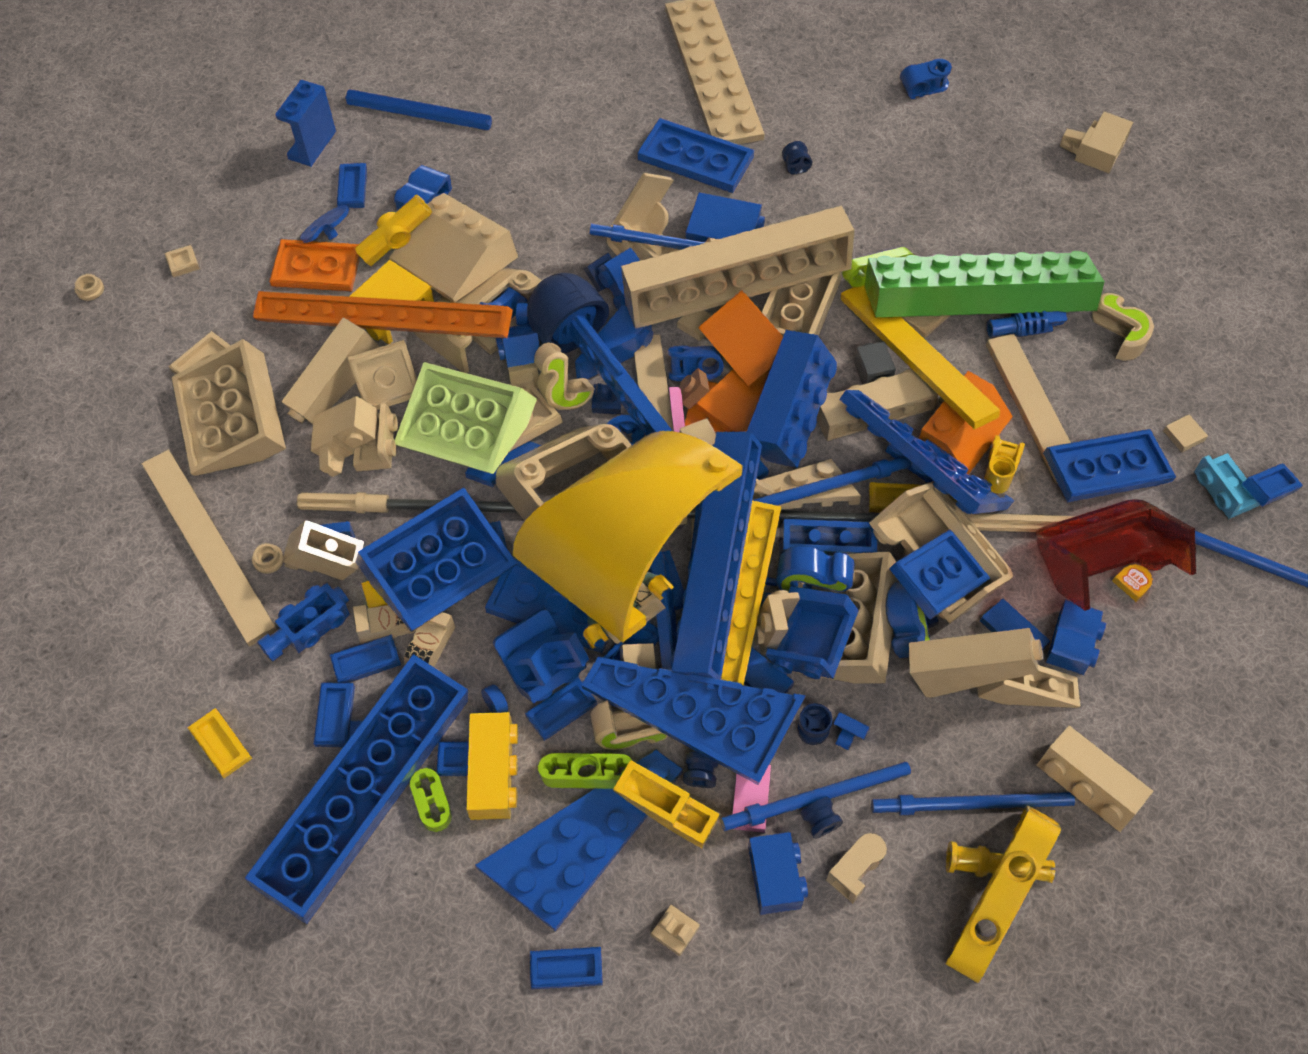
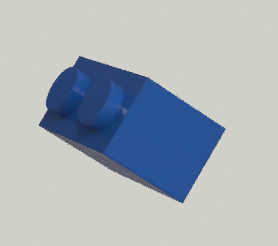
M530 324L510 327L508 338H496L500 360L506 359L508 368L534 363V356L540 345L538 334L532 330Z
M791 832L749 838L748 851L760 915L801 909L804 898H808V888L805 876L799 877L797 864L801 863V852L798 842H792Z

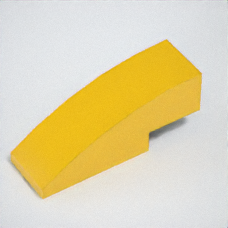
M632 760L628 763L613 789L614 792L643 813L700 848H703L719 819V813L692 799L690 793Z

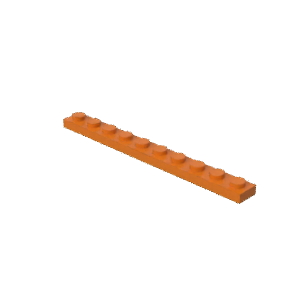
M258 291L253 318L264 322L336 327L344 317L364 329L508 338L513 310L508 306Z

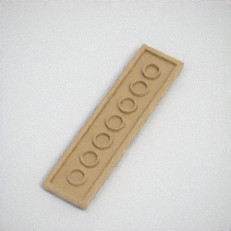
M682 0L665 3V11L709 135L735 144L764 140L763 128L714 0Z

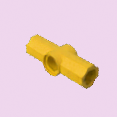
M416 194L396 213L388 212L378 219V228L356 246L357 254L366 264L372 266L389 250L399 249L407 245L411 238L410 232L431 215L432 210Z

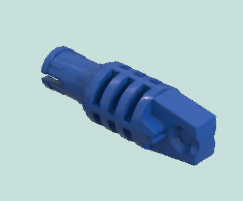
M1060 311L1014 313L1008 318L988 320L987 333L990 338L1013 333L1017 337L1048 333L1053 331V326L1064 324L1067 321L1066 312Z

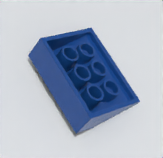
M464 487L358 551L355 561L372 587L411 632L517 564Z

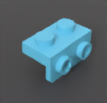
M1228 453L1212 459L1210 455L1201 459L1194 473L1199 483L1205 486L1213 497L1216 506L1225 513L1228 519L1260 505L1242 485L1247 478Z

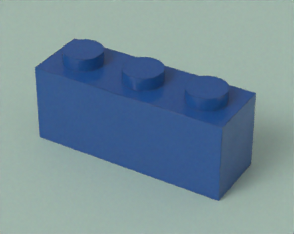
M784 519L780 525L779 556L788 548L800 545L818 548L826 555H834L836 552L845 554L877 552V538L869 522Z

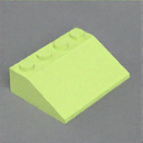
M424 362L396 435L395 444L403 448L494 474L526 429L537 398L520 387Z

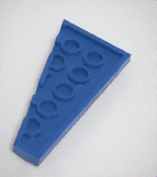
M845 390L839 400L847 406L846 411L850 415L864 420L868 424L867 429L871 433L885 438L890 443L889 448L900 456H906L912 462L911 467L922 475L927 474L934 480V487L940 492L947 495L950 494L956 499V505L965 513L979 514L1007 510L1015 501L1008 495L1000 498L993 493L990 488L992 484L984 478L980 479L975 475L969 476L967 474L968 468L929 439L924 442L912 435L914 429L908 424H903L894 419L890 420L889 411L860 390Z
M603 657L596 659L581 685L582 689L604 701L608 700L609 704L756 785H759L806 696L795 693L791 695L776 692V690L769 688L759 689L743 686L741 683L699 675L673 673L672 670L659 668L657 670L641 667L635 663Z
M657 750L636 762L672 784L683 773L681 767ZM595 788L475 866L556 932L648 815L614 792L613 789Z

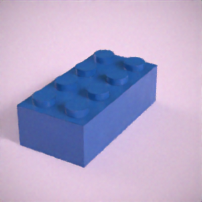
M785 330L747 429L762 444L761 456L766 461L798 468L800 460L806 454L807 441L810 433L816 427L819 409L826 401L828 385L837 370L836 360L818 335Z

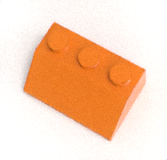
M967 371L964 376L1000 409L999 418L974 430L944 401L921 429L919 439L924 442L929 439L968 468L967 474L969 475L993 444L995 435H1000L1013 416L993 384Z

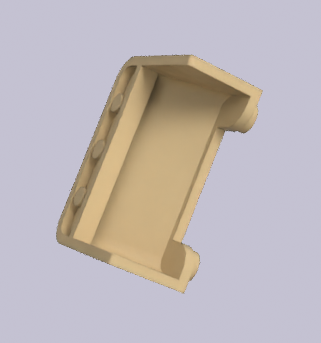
M503 268L456 303H490L508 287L516 290L529 301L535 287L542 280L526 270ZM444 296L437 301L453 303ZM414 332L417 337L461 372H469L465 348L470 345L472 336Z

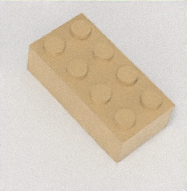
M842 272L771 291L762 313L783 336L785 330L819 336L842 280Z

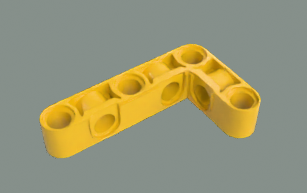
M1028 805L1023 810L1020 816L1021 819L1013 830L1011 842L955 943L950 958L945 963L976 983L980 982L1061 831L1057 821ZM1017 856H1022L1029 860L1031 866L1027 873L1016 874L1009 867L1010 861ZM981 920H989L995 924L996 932L990 937L982 936L977 932L976 924Z

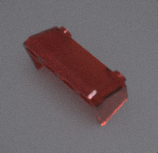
M1132 499L1041 527L1036 531L1038 549L1056 590L1084 611L1090 609L1088 577L1136 562L1152 571L1160 570L1166 565L1173 564L1189 575L1197 574L1195 528L1144 500Z

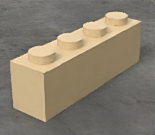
M907 369L891 377H880L874 382L853 385L846 389L860 390L888 410L890 420H899L933 410L938 394L912 369ZM845 390L827 393L826 401L819 409L817 421L827 441L867 429L868 424L864 420L850 415L846 411L847 406L839 400Z

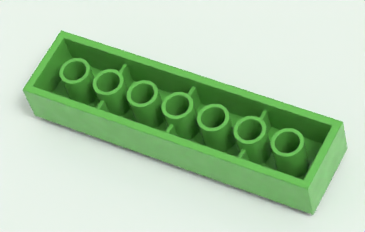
M1048 251L1043 254L1019 252L1017 254L1005 255L1000 253H990L989 255L962 254L961 256L937 254L928 257L908 255L906 257L880 256L878 258H868L864 288L875 317L1042 313V311H1097L1105 281L1087 252L1072 251L1071 253Z

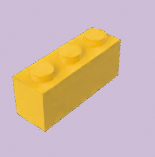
M510 712L470 714L467 813L470 820L511 819V808H517V788L511 787V776L518 774L517 755H512V744H518V724H512Z

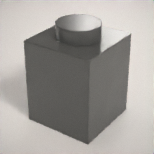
M885 342L868 343L857 347L854 364L862 384L874 382L880 377L895 375L896 368Z

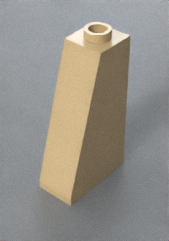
M343 317L282 400V403L290 409L287 414L301 424L305 420L313 424L315 415L330 409L356 383L348 357L379 348V345L365 330Z
M1030 628L909 643L910 674L925 697H937L1038 673L1037 660H1043L1040 639H1034Z

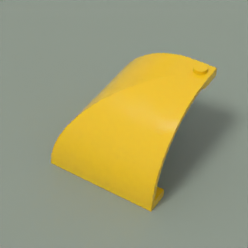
M675 431L651 433L537 508L524 521L517 532L513 544V556L623 643L646 625V616L633 605L646 573L665 542L683 519L714 490L720 491L742 475L743 465L694 436Z

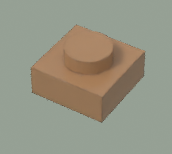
M699 368L691 375L686 376L678 386L681 389L682 403L688 409H691L710 391L707 374Z

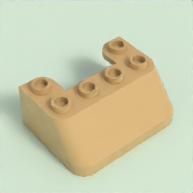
M934 481L905 491L869 524L874 529L875 537L881 543H888L889 545L901 543L905 548L906 556L951 529L990 577L987 582L938 614L950 624L1012 579L1013 574L1007 563L966 513L956 505V501L952 496L940 492L934 487Z

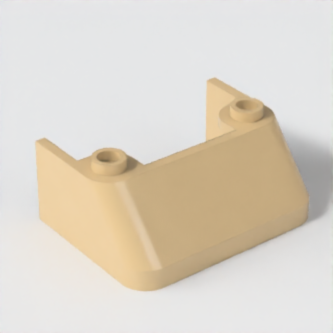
M643 173L611 227L615 224L624 226V229L663 235L662 232L668 223V212L660 202L674 180L671 177ZM607 237L608 246L616 255L631 247L640 261L678 251L673 248L622 240V243L611 241V238ZM708 238L705 243L714 241L716 239Z
M600 424L581 427L500 465L496 471V485L525 521L537 508L544 504L533 489L542 485L546 478L599 452L609 461L630 447L631 444L613 425Z

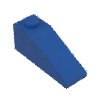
M622 305L598 335L617 360L622 363L634 357V352L642 345L647 347L653 338L652 325L635 329L627 306ZM581 353L575 361L577 379H589L597 375L598 372L584 354Z

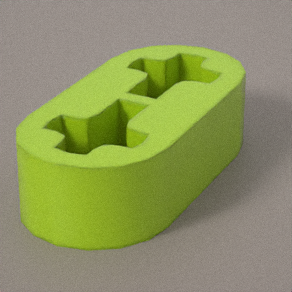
M429 768L420 769L412 775L410 780V788L420 819L429 831H442L450 824L452 814L441 780L434 770ZM423 778H427L429 782L435 781L430 784L431 796L426 797L423 788L417 789V787L422 785L421 780ZM435 803L439 812L445 811V813L440 815L441 820L439 822H434L432 818L427 819V817L432 815L430 804Z

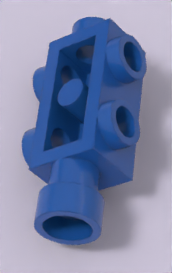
M328 583L322 587L315 585L307 590L304 595L305 599L296 606L289 604L281 609L278 614L279 618L275 620L279 629L272 635L266 634L257 641L260 648L272 662L283 655L282 651L289 645H292L300 653L305 648L314 646L320 637L329 630L338 628L350 615L346 606L349 599L340 587L337 586L332 589Z

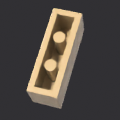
M1071 726L1064 730L1036 765L1119 832L1136 815L1153 793L1152 789Z

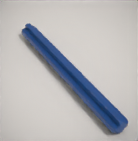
M352 89L347 91L345 97L347 104L482 130H489L492 125V117L482 113Z

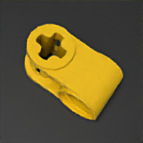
M995 435L984 479L992 484L990 488L993 493H1004L1009 489L1019 465L1025 443L1014 444L1001 440L1000 436Z

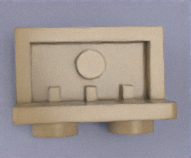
M387 403L380 404V413L377 414L376 439L354 449L353 466L356 471L391 468L392 456L396 455V444L393 435L394 431L398 429L396 414L391 413Z
M775 591L768 595L759 611L754 633V642L760 646L761 655H765L768 648L777 650L788 631L787 620L800 600L798 592Z

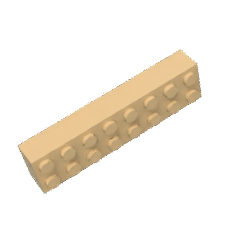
M838 206L623 265L621 270L625 302L635 329L724 305L741 290L748 297H753L849 270L852 266L854 228L843 207Z

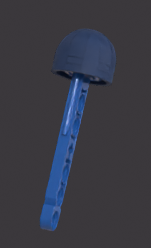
M558 273L542 280L531 294L527 307L529 324L532 330L538 334V339L541 343H554L561 348V352L564 354L579 348L646 436L659 431H672L597 334L609 316V306L598 291L589 282L571 273Z

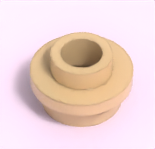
M92 274L82 275L75 282V292L82 300H94L104 291V284L101 279Z
M265 543L255 549L252 563L255 569L261 573H273L282 566L284 555L276 545ZM266 557H274L269 562H263Z

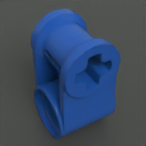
M941 58L917 65H910L903 69L900 74V80L911 99H916V96L921 98L925 95L940 93L948 89L949 81L947 77L951 73L952 66L949 61Z
M674 346L668 349V355L671 356V371L668 373L670 380L682 381L698 368L707 374V379H715L723 372L724 365L721 354L714 346ZM708 358L717 360L713 366L707 367L703 365L704 360Z

